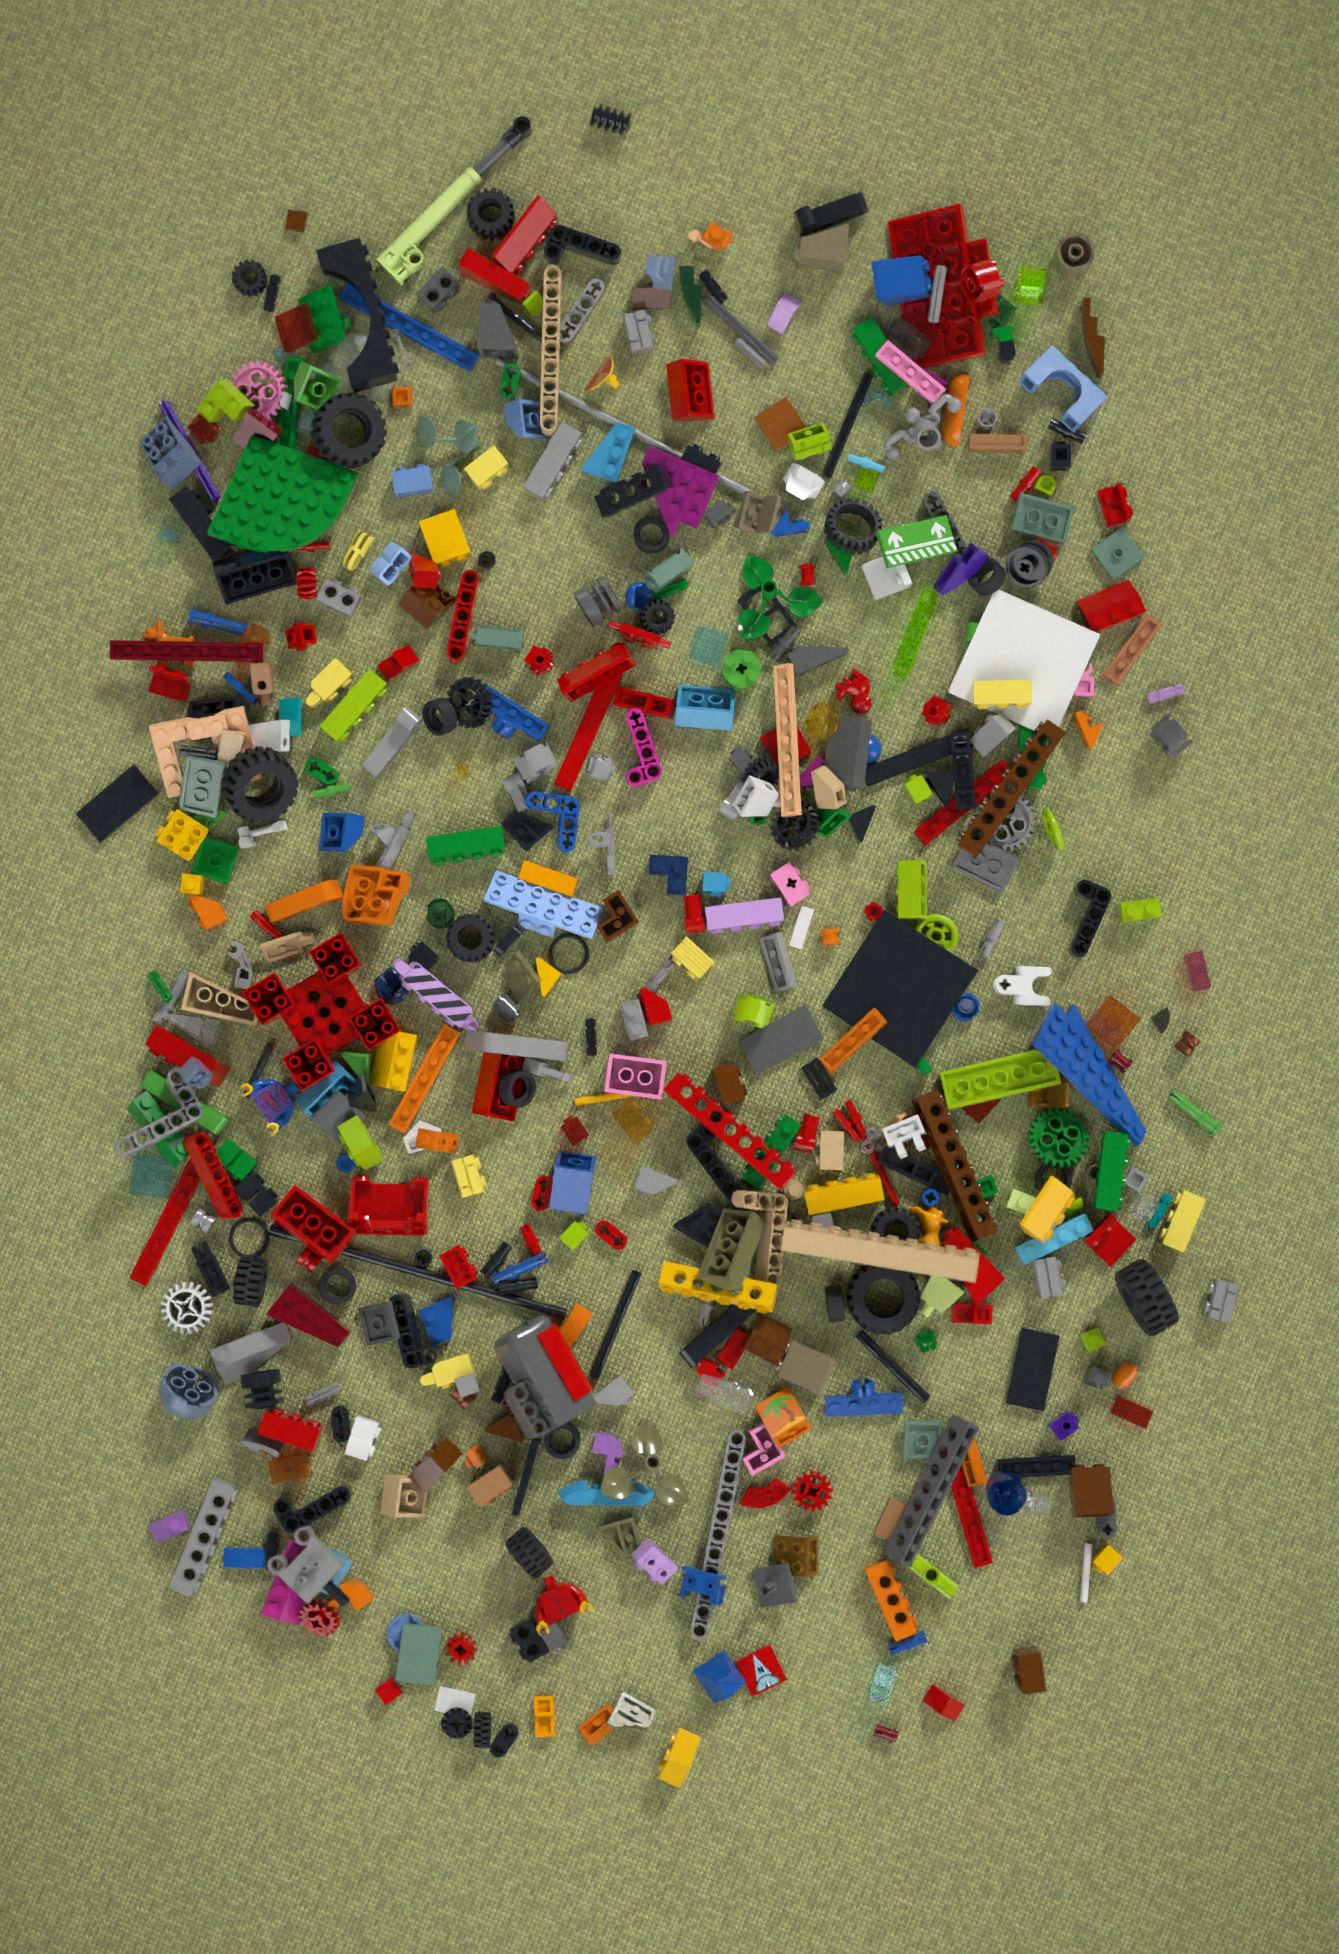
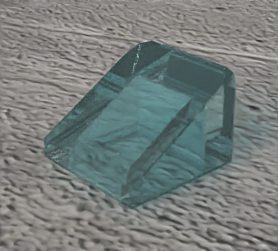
M173 527L155 535L159 541L181 543Z

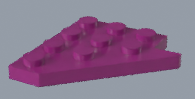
M649 446L642 462L644 471L648 472L647 468L656 464L658 467L666 466L674 486L655 496L670 536L675 537L680 522L698 529L720 476Z

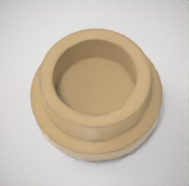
M791 1180L784 1188L786 1196L790 1199H798L802 1196L804 1190L803 1185L797 1180Z

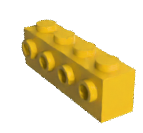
M875 1173L864 1174L863 1178L858 1179L855 1176L845 1178V1181L838 1183L837 1180L828 1181L823 1186L813 1184L803 1190L808 1215L884 1200L879 1174L875 1175Z

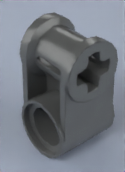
M1114 1500V1514L1111 1517H1096L1098 1534L1108 1539L1115 1536L1117 1531L1116 1504ZM1106 1524L1108 1527H1111V1531H1108L1107 1535L1106 1532L1102 1531Z

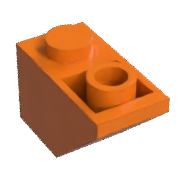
M193 894L189 895L191 901L188 903L193 912L197 911L200 917L197 920L202 929L206 928V930L210 931L229 921L221 903Z

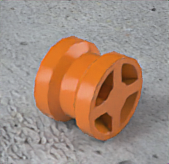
M839 929L820 930V935H822L821 946L840 944V940L837 937Z

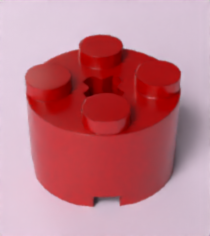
M993 259L979 261L962 268L961 276L964 275V281L961 282L962 289L969 301L973 300L976 304L999 295L1000 289L1004 286V280L999 276Z

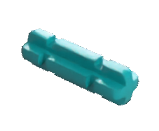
M1163 1193L1160 1198L1161 1201H1158L1151 1213L1152 1217H1149L1146 1225L1153 1229L1157 1227L1158 1220H1161L1168 1208L1167 1205L1173 1199L1167 1193Z

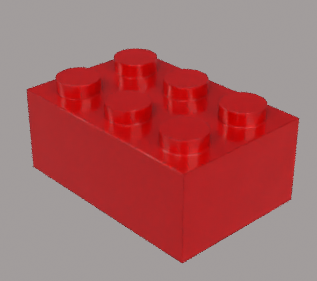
M274 1406L264 1412L257 1434L313 1452L318 1447L324 1426L320 1425V1421L314 1419L307 1421L302 1419L303 1416L293 1412L287 1414L284 1413V1409Z

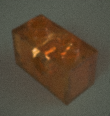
M303 1450L291 1452V1456L284 1457V1454H279L278 1457L272 1456L273 1459L268 1461L272 1485L312 1476L308 1452L303 1453ZM288 1462H290L291 1465H294V1468L291 1469V1471L289 1468L285 1467L288 1464Z

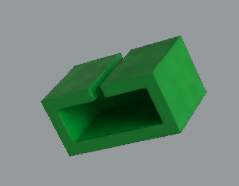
M226 1139L216 1151L223 1167L229 1169V1175L236 1181H239V1179L243 1181L259 1163L231 1139Z

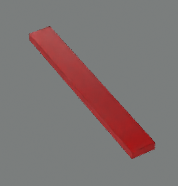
M623 674L595 689L554 781L555 786L572 792Z
M189 1159L129 1279L145 1287L148 1286L201 1181L191 1159Z

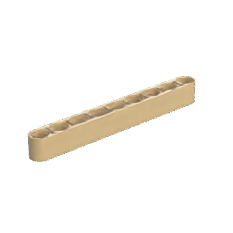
M549 265L544 271L540 426L542 433L546 436L554 435L558 429L562 277L561 270L556 265ZM551 273L558 275L555 279H550L548 276ZM550 292L557 293V296L554 298H550L547 295ZM555 310L557 312V314L552 317L547 315L548 311ZM549 329L556 330L554 335H548L546 332ZM549 347L556 349L553 354L546 352ZM548 366L555 367V370L551 373L547 372L545 369ZM547 385L555 386L552 391L545 390ZM547 403L554 404V408L551 410L545 409L544 406ZM546 422H552L554 426L550 429H547L544 427V424Z

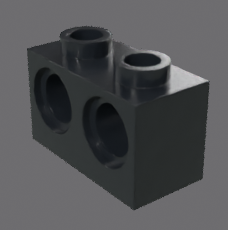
M531 1615L510 1627L511 1632L509 1636L514 1644L518 1643L520 1647L518 1651L523 1660L527 1659L528 1663H531L550 1651L543 1638L539 1635L537 1625ZM525 1627L528 1629L529 1634L521 1636L518 1633V1629ZM535 1644L539 1650L536 1653H531L528 1651V1646Z

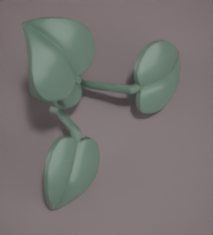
M419 416L417 425L420 442L425 447L433 446L434 441L457 442L458 451L463 453L450 462L449 466H443L441 470V482L444 489L450 496L458 499L461 489V476L453 465L462 458L469 456V452L479 450L480 442L476 436L478 425L471 424L465 420H459L456 422L454 429L456 438H439L435 436L436 426L433 421L426 416Z

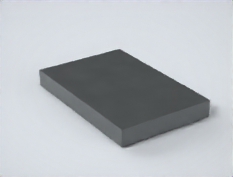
M971 834V837H972L974 840H979V839H980V838H978V837H976V836H974V835ZM987 843L976 859L960 849L951 868L1003 893L1020 858Z

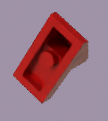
M410 645L393 651L392 656L377 666L387 682H389L420 661Z

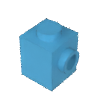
M704 872L702 892L710 893V896L721 897V894L726 893V889L730 890V878H727V873Z

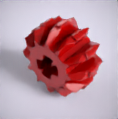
M309 567L298 568L296 574L298 597L305 600L316 598V570Z
M461 1632L460 1638L457 1633H454V1639L450 1637L447 1639L451 1645H445L446 1650H451L445 1654L446 1657L453 1656L450 1662L453 1663L457 1659L458 1666L461 1665L462 1660L466 1665L469 1664L468 1658L474 1660L475 1656L472 1653H477L478 1651L477 1648L472 1647L477 1644L476 1640L470 1642L471 1634L468 1635L467 1639L464 1638L465 1632ZM460 1644L463 1645L464 1649H466V1651L464 1650L463 1653H460L459 1649L456 1648L459 1647Z

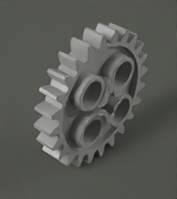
M1023 795L1014 805V811L1005 817L1010 818L1008 824L1014 836L1010 835L1005 824H1000L997 830L1004 829L1006 837L1001 840L998 839L996 830L989 840L990 844H994L998 848L1002 847L1004 851H1006L1007 847H1009L1010 851H1013L1014 845L1020 849V842L1027 844L1025 838H1032L1029 831L1036 830L1031 827V824L1037 823V821L1031 820V817L1035 816L1036 813H1030L1033 806H1026L1029 801L1028 799L1021 801ZM996 799L993 801V805L995 808L997 806H999L1000 808L1004 807V803L1001 799ZM975 811V813H976L977 815H979L980 812H981V811ZM984 815L982 817L983 823L991 824L987 819V815ZM1019 819L1023 822L1021 830L1014 829V821Z

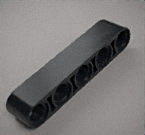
M733 1304L681 1350L679 1355L690 1368L694 1367L757 1310L753 1308L741 1309Z

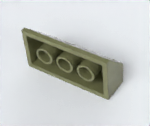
M723 1209L697 1278L724 1290L740 1291L766 1222L753 1211Z

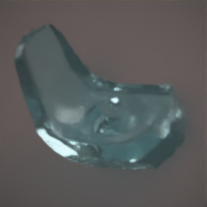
M879 391L870 393L861 405L865 407L877 399L889 411L895 407L888 396Z

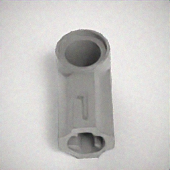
M519 771L503 778L504 787L508 794L511 795L518 812L528 809L524 803V798L528 794L527 785Z
M741 781L737 782L729 797H726L718 810L719 813L732 821H735L739 815L733 803L744 785Z

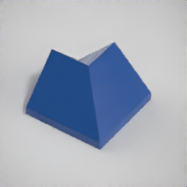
M725 1650L693 1670V1673L714 1703L728 1699L746 1684L745 1679Z

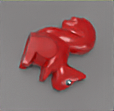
M853 669L851 679L843 677L842 679L845 684L840 682L835 684V691L838 695L837 700L840 701L847 693L853 696L851 701L852 711L856 714L864 715L872 707V699L868 697L871 689L870 679Z

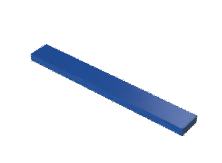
M347 283L338 299L370 317L369 308L364 298L355 288ZM381 301L382 305L379 306V309L384 311L387 321L383 323L385 326L466 371L472 372L480 358L479 354Z

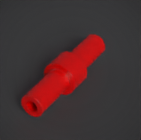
M314 541L292 551L307 550V552H315V550H330V542Z
M838 1108L835 1109L832 1114L841 1124L840 1128L844 1132L846 1131L855 1143L859 1141L861 1137L853 1129V1124L849 1119L846 1120Z

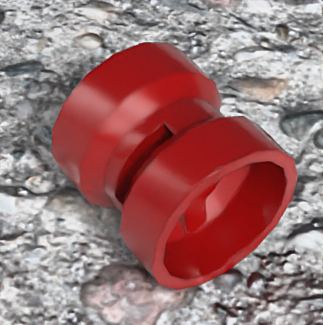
M306 1247L296 1263L300 1266H305L307 1271L313 1273L322 1258L319 1255L313 1254L312 1250Z

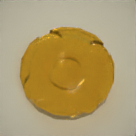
M825 702L814 705L806 717L807 733L811 738L819 741H827L832 738L840 726V715L835 706Z

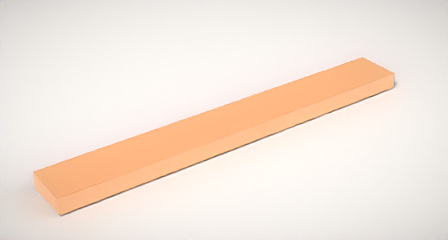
M792 663L773 666L781 817L802 815L794 666Z

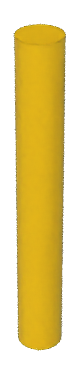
M605 1093L575 1098V1104L580 1106L633 1096Z

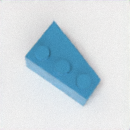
M616 422L581 468V472L612 483L618 482L636 429Z

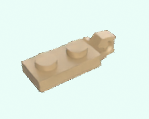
M312 930L303 933L296 932L262 943L260 946L266 962L270 963L303 952L307 945L315 943V937Z

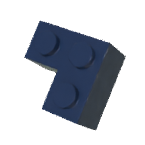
M650 855L649 876L668 877L667 896H686L688 857Z

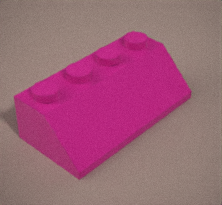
M295 1538L289 1541L284 1553L288 1560V1567L307 1547V1545H299ZM276 1574L261 1614L278 1621L300 1625L301 1619L298 1618L299 1610L305 1604V1601Z

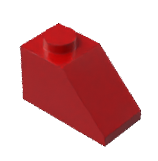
M410 553L411 559L408 570L413 588L436 589L437 581H440V570H437L436 563L416 553Z

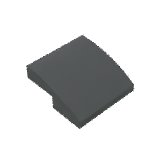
M337 1090L311 1118L340 1144L338 1126L356 1115L363 1121L366 1115L361 1110L350 1107L349 1099Z

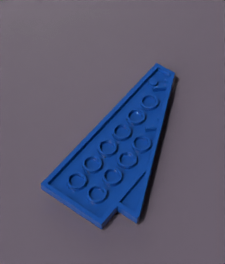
M1056 1003L1051 1005L1032 1045L1121 1133L1128 1134V1139H1131V1143L1135 1147L1140 1145L1146 1134V1129L1105 1059L1104 1051L1097 1045L1077 1007L1072 1005L1065 1013Z

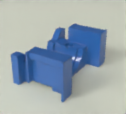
M682 1566V1571H685L686 1574L681 1575L683 1577L681 1593L676 1595L681 1597L690 1596L692 1591L711 1596L710 1604L712 1605L724 1604L723 1600L727 1585L721 1584L720 1580H725L727 1575L700 1571L692 1566Z

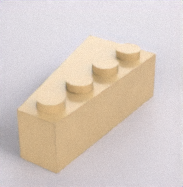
M191 972L189 973L181 1010L255 1027L260 1026L259 1020L246 999Z

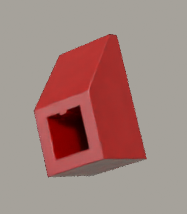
M644 987L640 988L641 993H638L640 1005H645L646 1011L643 1012L645 1023L649 1022L650 1026L671 1021L672 1016L668 1001Z

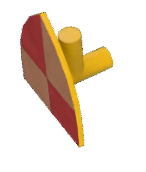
M605 357L587 386V391L597 388L604 381L615 389L619 387L620 382L612 374L613 360L611 358Z

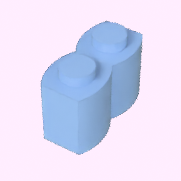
M391 542L384 548L381 557L372 563L369 572L384 584L390 585L397 579L400 570L408 565L411 555L399 545Z

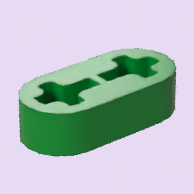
M508 363L503 369L500 393L506 399H513L518 394L521 368L516 363ZM512 366H514V370H517V374H513L512 380H510L511 374L508 373V369H511ZM509 382H511V389H514V392L507 396V392L504 389L508 388Z
M310 758L306 761L305 769L313 777L327 785H333L338 782L339 773L333 767L317 758ZM318 762L317 766L321 768V771L319 772L315 769L310 771V763ZM324 771L329 774L334 772L335 779L327 781V776L323 774Z

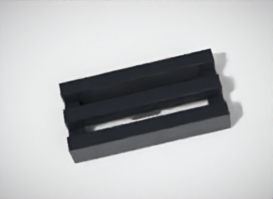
M818 1058L801 1067L820 1100L837 1091ZM816 1063L819 1069L821 1070L822 1074L824 1075L830 1087L832 1088L830 1091L827 1089L826 1085L822 1081L813 1064ZM808 1067L812 1070L825 1094L822 1095L807 1070Z

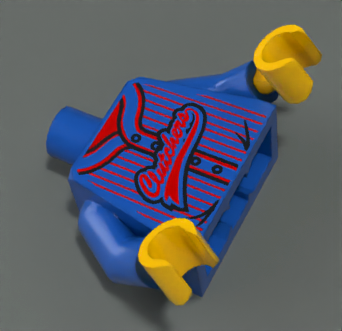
M259 1079L239 1087V1089L245 1088L247 1091L242 1097L250 1094L269 1122L265 1131L268 1128H272L274 1132L270 1135L271 1137L290 1121L294 1111L293 1105L295 1104L291 1096L299 1091L294 1081L284 1087L280 1081L276 1082L274 1079Z

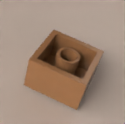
M500 1462L470 1482L467 1489L479 1507L482 1505L487 1507L495 1501L497 1495L501 1494V1496H504L513 1488L514 1480L503 1463Z

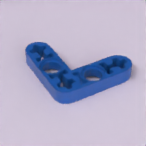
M541 792L528 793L524 798L527 808L559 813L557 849L560 852L572 851L576 843L580 808L578 800L574 797ZM535 796L536 800H543V802L535 803L533 806V802H530V798H533ZM549 798L556 800V807L553 809L547 805ZM570 801L574 805V808L570 809V811L569 807H561V803L566 804L570 803ZM566 819L572 822L570 830H566L563 826ZM562 833H571V836H567V842L570 843V845L567 846L565 849V845H562V841L566 840V835H562Z

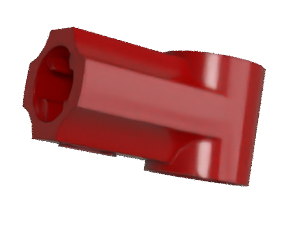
M700 895L684 896L686 934L705 932Z
M804 1113L793 1149L812 1154L820 1117Z

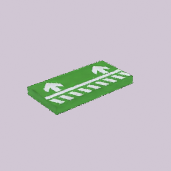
M947 515L882 529L876 532L886 569L957 552Z

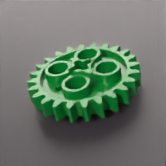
M1049 1108L1047 1114L1042 1111L1040 1117L1036 1116L1034 1118L1035 1122H1031V1129L1027 1132L1031 1135L1027 1138V1141L1032 1142L1029 1148L1035 1149L1032 1155L1038 1154L1037 1161L1043 1159L1044 1166L1049 1162L1051 1163V1169L1056 1164L1059 1170H1061L1063 1164L1068 1169L1070 1162L1075 1166L1077 1160L1081 1161L1083 1159L1082 1155H1086L1087 1150L1085 1148L1090 1146L1086 1141L1090 1139V1136L1085 1134L1089 1129L1083 1128L1085 1121L1078 1122L1080 1116L1073 1117L1074 1111L1066 1114V1108L1062 1112L1059 1111V1108H1056L1054 1112ZM1050 1123H1056L1058 1129L1052 1128ZM1067 1132H1073L1075 1138H1070ZM1042 1139L1049 1140L1050 1145H1045ZM1059 1148L1066 1149L1067 1154H1062Z

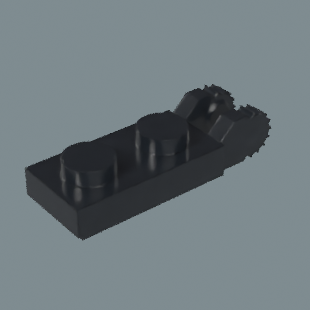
M204 1241L202 1246L208 1257L202 1259L196 1246L192 1247L191 1250L211 1295L214 1297L231 1289L208 1242Z

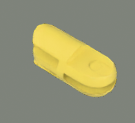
M358 529L343 558V567L345 569L348 568L350 571L355 570L361 559L366 556L375 538Z

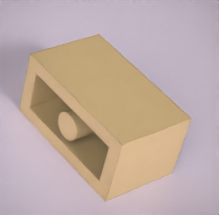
M820 1131V1135H816V1146H820L819 1154H816V1166H819L820 1170H843L844 1132Z

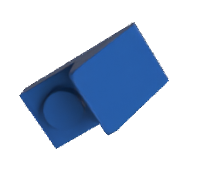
M786 510L771 532V538L807 533L810 530L809 521L804 522V519H798L790 524L788 510Z

